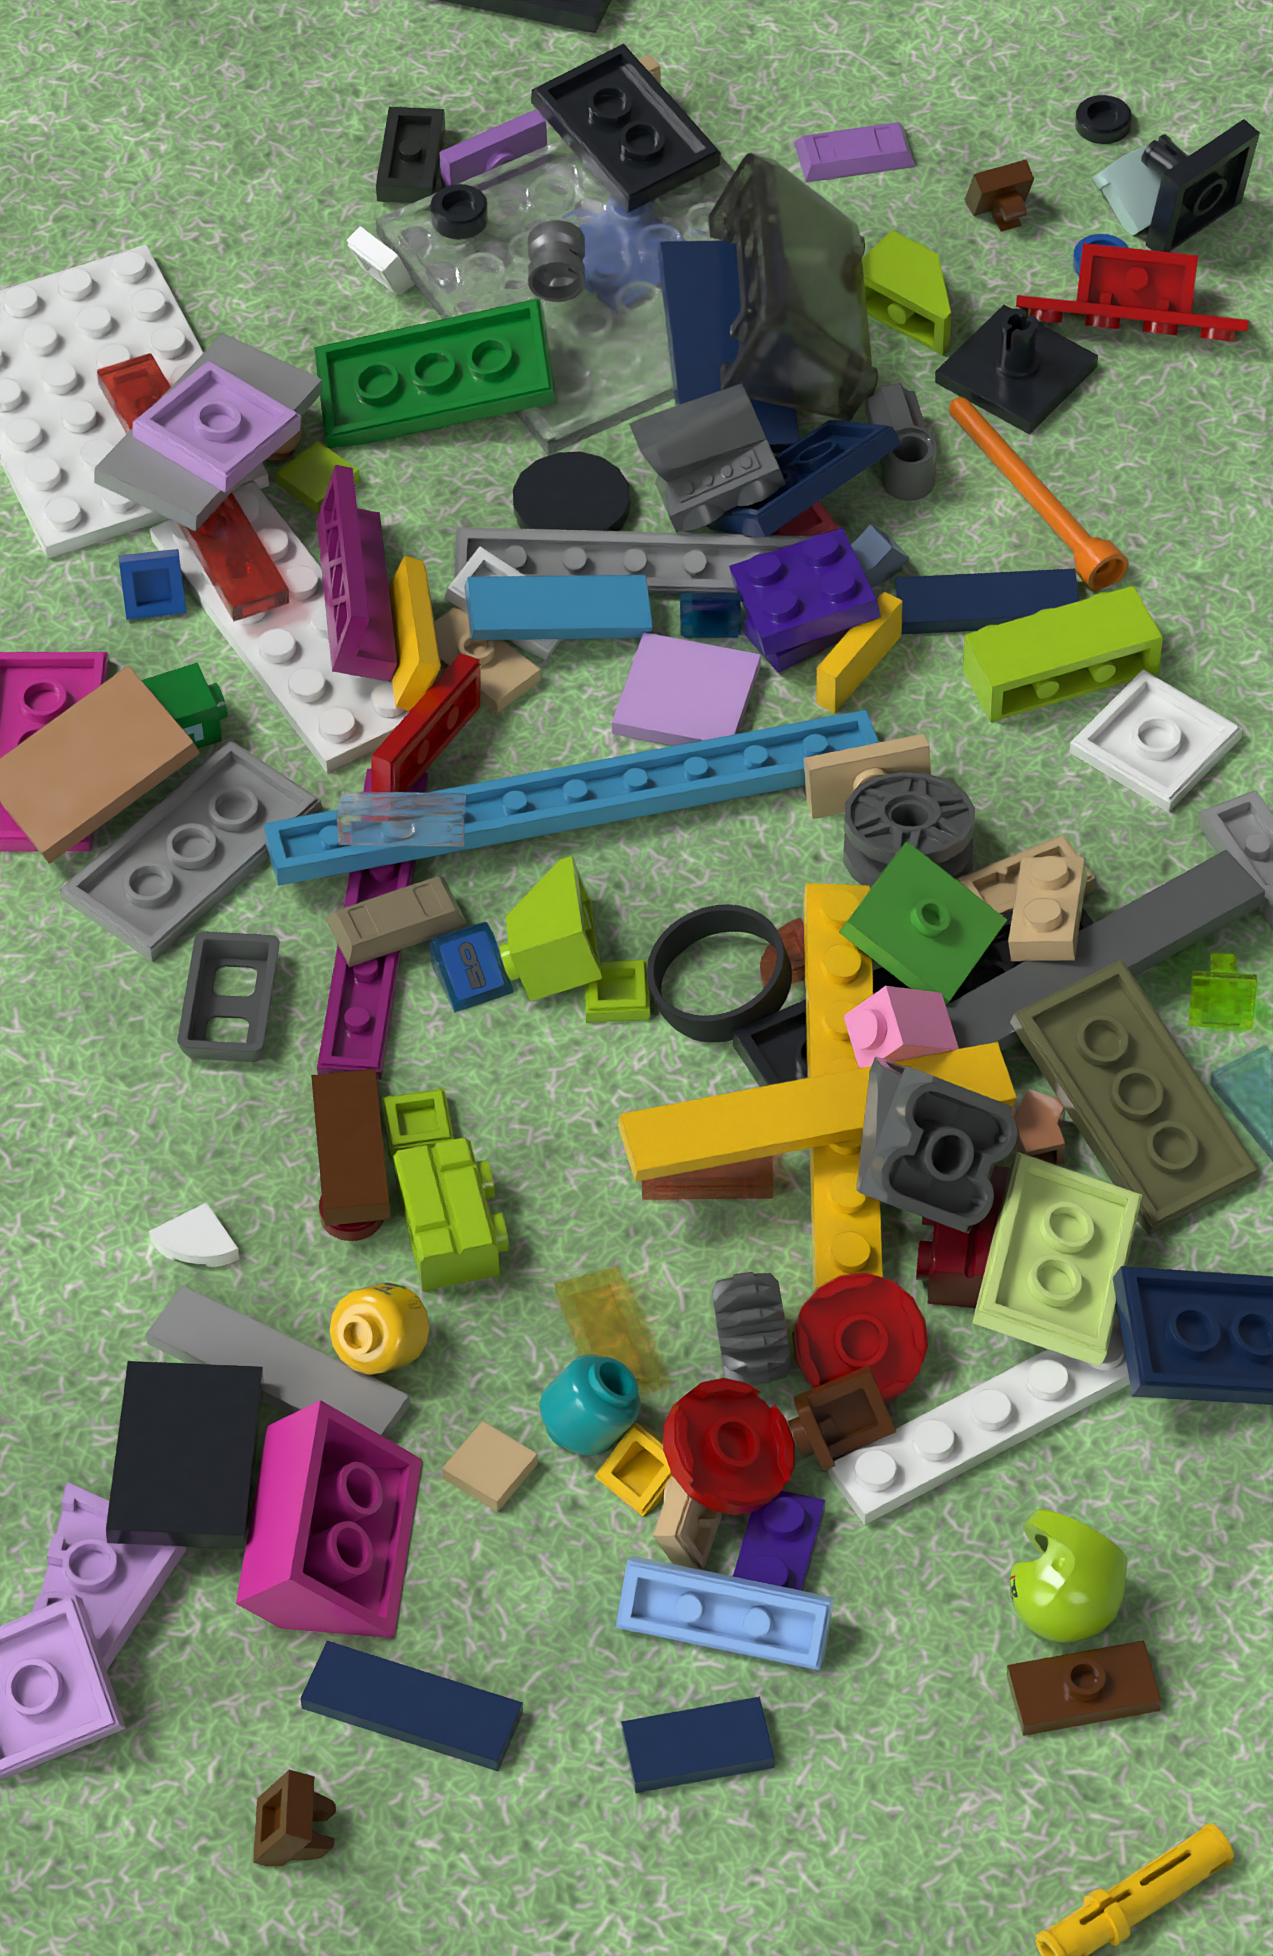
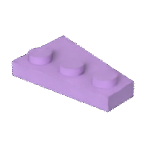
M66 1482L61 1501L62 1514L56 1535H52L47 1554L48 1566L40 1596L35 1599L32 1612L72 1595L82 1598L106 1670H108L186 1552L187 1547L107 1543L106 1523L109 1501Z

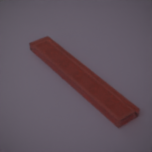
M152 353L97 370L98 385L126 434L133 428V421L152 407L171 388ZM233 492L230 493L197 531L177 523L233 622L289 603V588Z

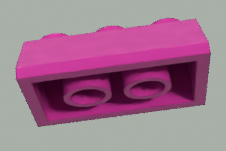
M322 1400L268 1425L236 1604L282 1629L393 1638L396 1629L422 1459Z

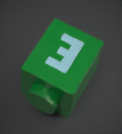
M198 662L141 680L191 738L197 749L222 741L219 720L228 717L226 703L217 683L207 684Z

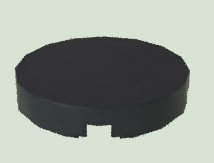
M581 451L557 452L536 460L520 473L513 487L514 515L521 529L620 531L630 513L629 483L620 469L603 457Z

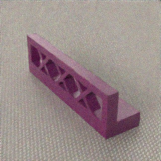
M335 465L316 520L332 672L391 682L398 663L380 512L357 508L353 468Z

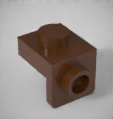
M869 1365L793 1397L799 1416L788 1421L790 1430L803 1459L815 1454L822 1471L835 1467L834 1458L896 1433L895 1426Z

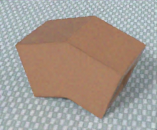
M1027 1089L1014 1119L1018 1131L1015 1144L1017 1152L1054 1165L1064 1163L1066 1143L1061 1133V1128L1065 1121L1066 1109L1058 1098Z

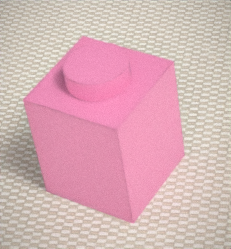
M885 986L844 1015L859 1068L872 1066L875 1057L894 1062L959 1049L944 998L940 992Z

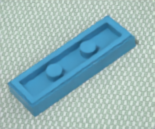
M646 575L467 577L464 587L471 640L642 638L643 632L651 633L653 628Z

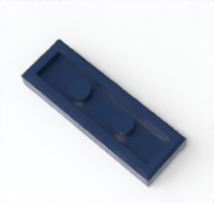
M1075 568L895 577L896 598L903 601L901 635L978 631L988 625H999L1033 615L1043 609H1054L1080 601Z
M326 1641L300 1698L301 1707L304 1710L495 1771H499L523 1714V1702L330 1641Z

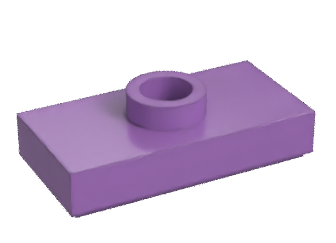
M535 109L439 152L442 188L455 184H465L478 189L491 182L503 183L511 179L518 170L547 158V126L544 117Z

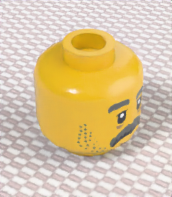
M387 1282L353 1290L342 1298L331 1315L329 1331L332 1346L340 1360L353 1371L373 1375L407 1366L417 1359L428 1343L430 1324L427 1310L419 1296L406 1286Z

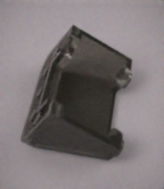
M752 152L748 153L742 159L708 216L710 238L736 244L741 311L729 328L730 337L738 339L740 343L739 350L733 364L724 362L720 368L721 390L742 383L748 397L751 399L850 422L863 401L874 395L878 382V370L872 366L862 263L865 252V238L860 235L858 225L775 159Z

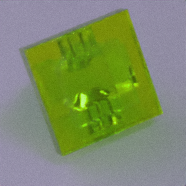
M1211 953L1210 972L1192 971L1188 1026L1252 1030L1257 974L1237 973V954Z

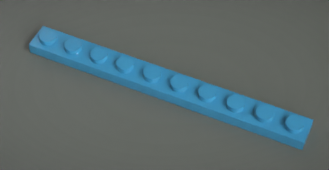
M867 710L268 822L264 823L265 842L277 884L280 886L804 786L805 757L879 743Z

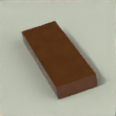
M376 1069L311 1075L325 1226L391 1219Z

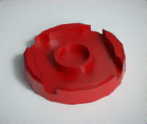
M865 1272L838 1275L815 1288L799 1308L792 1332L795 1361L809 1385L815 1388L869 1365L884 1403L901 1395L908 1389L920 1372L928 1349L926 1320L913 1296L892 1280Z
M727 1378L701 1382L673 1404L663 1425V1452L672 1476L690 1498L711 1511L736 1516L758 1511L781 1492L795 1468V1442L785 1416L775 1404L769 1407L763 1399L757 1396L761 1391L750 1384Z

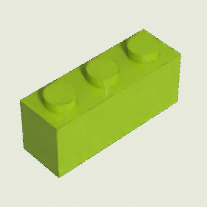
M1134 585L1112 592H1101L1091 598L1054 609H1043L1033 615L999 625H988L978 631L965 634L963 672L989 721L994 722L1132 681L1143 669L1152 675L1159 673L1163 636Z

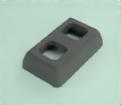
M209 931L199 932L195 936L177 1038L180 1049L187 1057L191 1059L256 1062L261 1057L280 941L276 936ZM224 966L253 968L257 972L254 992L245 997L216 994L213 991L216 971ZM215 1017L245 1019L249 1023L246 1043L205 1041L208 1021Z

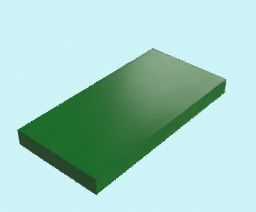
M540 298L314 347L317 376L322 379L320 401L324 436L328 448L363 445L557 403L545 314Z

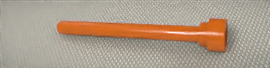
M963 397L952 400L949 405L951 417L1074 553L1073 560L1076 564V574L1093 592H1097L1120 581L1126 574L1129 563L1127 557L1110 540H1102L1099 537L1092 538L969 400Z

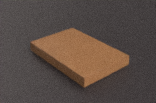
M128 665L0 758V804L48 864H50L200 753L191 738Z

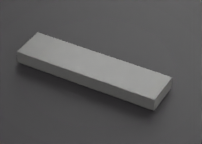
M184 1285L180 1287L146 1333L148 1345L185 1363L263 1367L262 1401L289 1414H293L322 1400L376 1433L388 1438L410 1407V1397L408 1394L367 1374L353 1371L346 1364Z

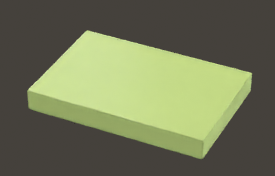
M1017 1152L1010 1166L972 1323L1100 1367L1108 1352L1117 1311L1113 1276L1121 1266H1127L1142 1194Z

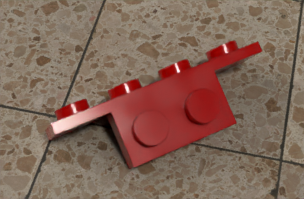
M1083 243L1076 301L1017 295L1016 307L1029 308L1028 317L1033 314L1038 321L1062 323L1063 312L1086 314L1085 326L1119 329L1120 318L1144 320L1142 332L1177 335L1178 324L1201 327L1200 338L1235 342L1236 330L1247 332L1249 326V319L1192 313L1199 255Z

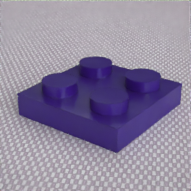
M843 528L825 534L814 535L807 540L769 553L758 554L751 559L729 566L733 584L765 656L881 618L875 594Z

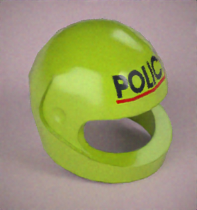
M1046 1509L1035 1510L1023 1524V1531L1042 1556L1034 1561L1017 1562L1012 1565L1010 1597L1014 1609L1030 1630L1047 1640L1071 1643L1090 1639L1103 1632L1117 1617L1125 1596L1128 1558L1113 1541L1088 1525L1055 1511Z

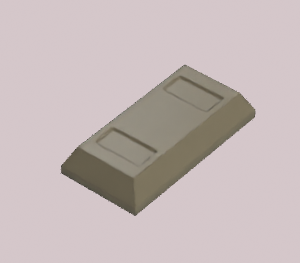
M441 876L336 910L326 917L327 923L349 967L467 927V922L445 878Z

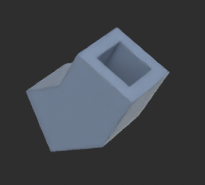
M871 524L851 544L871 588L892 578L910 558L888 534Z

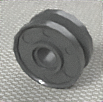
M897 772L874 777L858 786L845 802L843 863L854 880L861 885H870L871 888L895 854L907 841L953 878L957 879L967 875L972 869L975 807L966 792L950 781L933 775Z

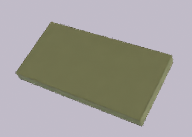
M1122 959L1013 1014L1010 1024L1112 1183L1121 1188L1142 1194L1137 1221L1148 1235L1257 1179L1261 1171Z

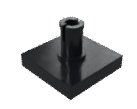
M1243 119L1189 156L1173 143L1172 139L1166 134L1159 136L1158 141L1153 140L1146 147L1142 154L1141 162L1161 177V183L1145 246L1152 251L1170 252L1242 203L1260 135L1258 130Z
M1003 305L935 371V383L960 397L966 398L974 405L1030 435L1097 368L1098 355L1041 325L1033 314L1027 317V311L1012 309Z

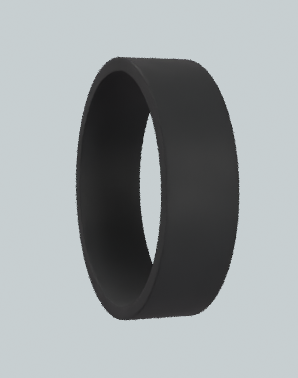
M713 905L686 914L671 924L661 934L654 944L648 959L647 981L660 1013L675 1030L693 1040L701 1042H726L733 1040V1030L781 1009L791 988L792 967L781 936L768 918L753 909L739 905ZM723 932H744L766 940L777 950L776 966L767 985L755 998L735 1010L717 1015H694L673 1007L662 997V981L669 965L687 947L707 936Z

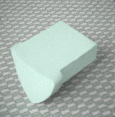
M1147 146L1131 151L1091 177L1098 191H1103L1123 228L1132 236L1150 226L1161 183V177L1141 162L1142 154Z

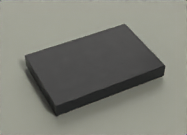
M624 43L531 90L532 105L627 213L720 166L721 152Z
M142 1361L127 1362L106 1523L107 1543L245 1549L264 1383L263 1367Z

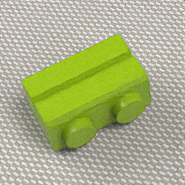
M466 1137L438 1142L433 1148L423 1145L398 1150L393 1155L396 1187L422 1291L500 1276L499 1253L509 1251V1240L502 1212L490 1214L486 1202L487 1199L495 1198L494 1181L488 1159L476 1161L471 1140H468Z

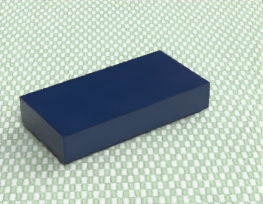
M760 1696L621 1721L622 1735L635 1793L774 1768V1754Z

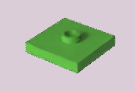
M906 841L839 930V933L910 989L940 992L943 995L945 1005H947L1007 919Z

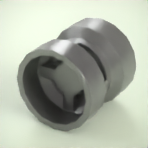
M550 220L540 223L531 230L528 236V256L531 260L528 266V287L535 296L542 300L564 302L574 299L585 287V265L582 262L585 257V235L579 227L570 222Z

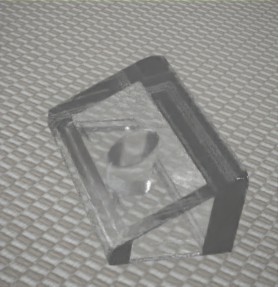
M341 791L337 809L338 845L464 847L467 793Z

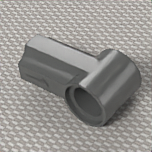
M901 383L881 386L878 392L866 398L865 412L869 424L892 426L901 443L899 447L880 459L883 469V486L887 493L900 500L915 501L924 498L932 492L935 486L937 441L933 434L926 429L915 391L903 388Z

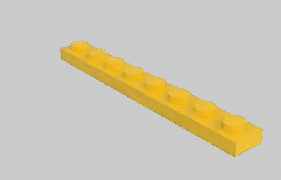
M806 883L803 908L808 1078L859 1068L844 1015L873 995L872 958L841 935L839 930L870 890V885ZM862 1138L810 1148L813 1291L818 1286L838 1275L865 1272L883 1277L880 1200L856 1191Z

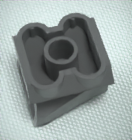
M742 383L629 423L641 453L658 474L655 484L676 533L682 530L688 531L703 527L721 517L725 511L736 506H747L760 502L777 492L780 487L786 485Z
M875 1057L869 1071L856 1191L970 1234L973 1224L979 1223L984 1219L992 1207L994 1193L990 1178L996 1162L1009 1155L1016 1144L1018 1131L1013 1118L1016 1108L911 1067H904L886 1059Z

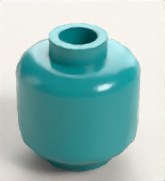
M593 1354L575 1358L541 1394L539 1408L549 1437L558 1446L568 1449L573 1453L585 1456L604 1453L639 1417L641 1402L637 1380L623 1363L614 1358Z

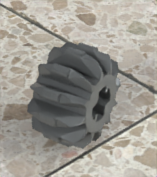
M753 1271L733 1274V1277L716 1281L712 1290L725 1377L749 1383L751 1386L770 1383V1380L786 1377L792 1365L779 1281L771 1273L754 1274Z

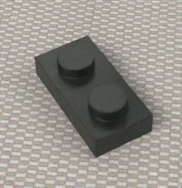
M389 106L376 180L378 202L431 204L435 194L440 163L439 152L442 150L445 131L444 109Z

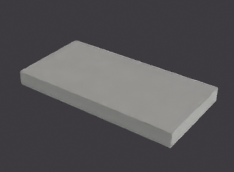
M222 333L160 399L209 360L302 416L321 395L322 379ZM133 428L101 460L94 471V483L194 531H197L243 480L241 479L224 493L132 437Z
M229 740L60 889L61 899L153 962L270 857L265 842L264 823L319 813L322 810L321 800L232 740Z

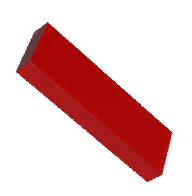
M460 653L371 755L372 803L404 797L480 707L481 664H479V659Z

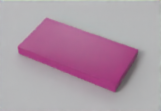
M0 652V758L106 682L109 670L108 652ZM0 804V851H38ZM92 833L68 851H90Z

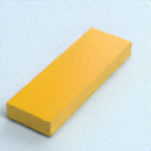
M404 555L389 585L398 663L392 677L395 707L410 711L432 686L441 668L426 566L424 561Z

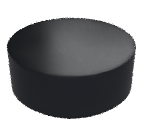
M1109 95L1092 96L1082 101L1077 107L1075 127L1079 135L1090 142L1111 144L1127 136L1131 129L1132 113L1129 106L1119 98Z
M465 184L450 185L440 189L431 200L432 226L444 237L457 240L468 239L481 233L488 223L487 199L479 189Z

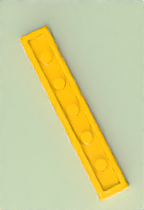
M998 1042L893 1062L938 1077L1014 1107L1017 1099ZM871 1066L621 1113L618 1127L634 1181L638 1182L860 1139L863 1133Z

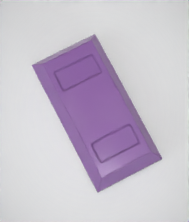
M899 122L804 135L794 142L806 183L916 166L904 126Z

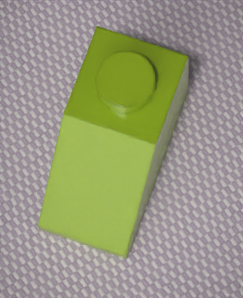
M891 230L851 268L850 306L943 356L950 349L951 310L939 254L929 250L925 245L914 242Z
M571 855L560 859L505 916L508 942L499 946L503 965L511 981L521 979L530 1001L603 979L592 901Z

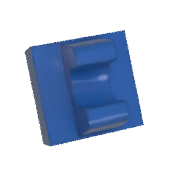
M179 549L119 555L126 620L186 613Z

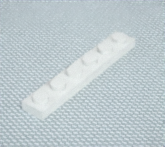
M1118 1312L1115 1316L1108 1352L1100 1367L1047 1349L898 1427L896 1433L860 1447L834 1461L835 1467L828 1469L829 1477L863 1524L866 1525L1130 1384Z

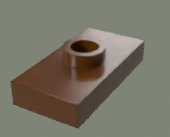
M1144 1640L1007 1665V1679L1023 1736L1158 1712L1161 1708V1698Z

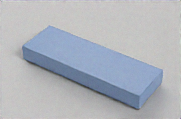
M631 1556L626 1564L616 1628L820 1670L825 1656L835 1598Z

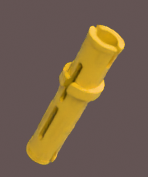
M1212 1823L1205 1824L1200 1828L1201 1830L1164 1854L1151 1860L1144 1867L1107 1891L1101 1888L1091 1891L1084 1896V1905L1048 1929L1038 1932L1035 1935L1037 1938L1035 1943L1040 1955L1088 1956L1108 1942L1112 1946L1119 1945L1129 1938L1131 1927L1166 1904L1176 1900L1183 1893L1223 1867L1233 1864L1234 1852L1231 1844L1217 1826Z

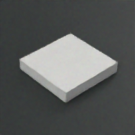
M1143 669L1070 742L1069 752L1165 811L1170 812L1242 738L1243 728Z

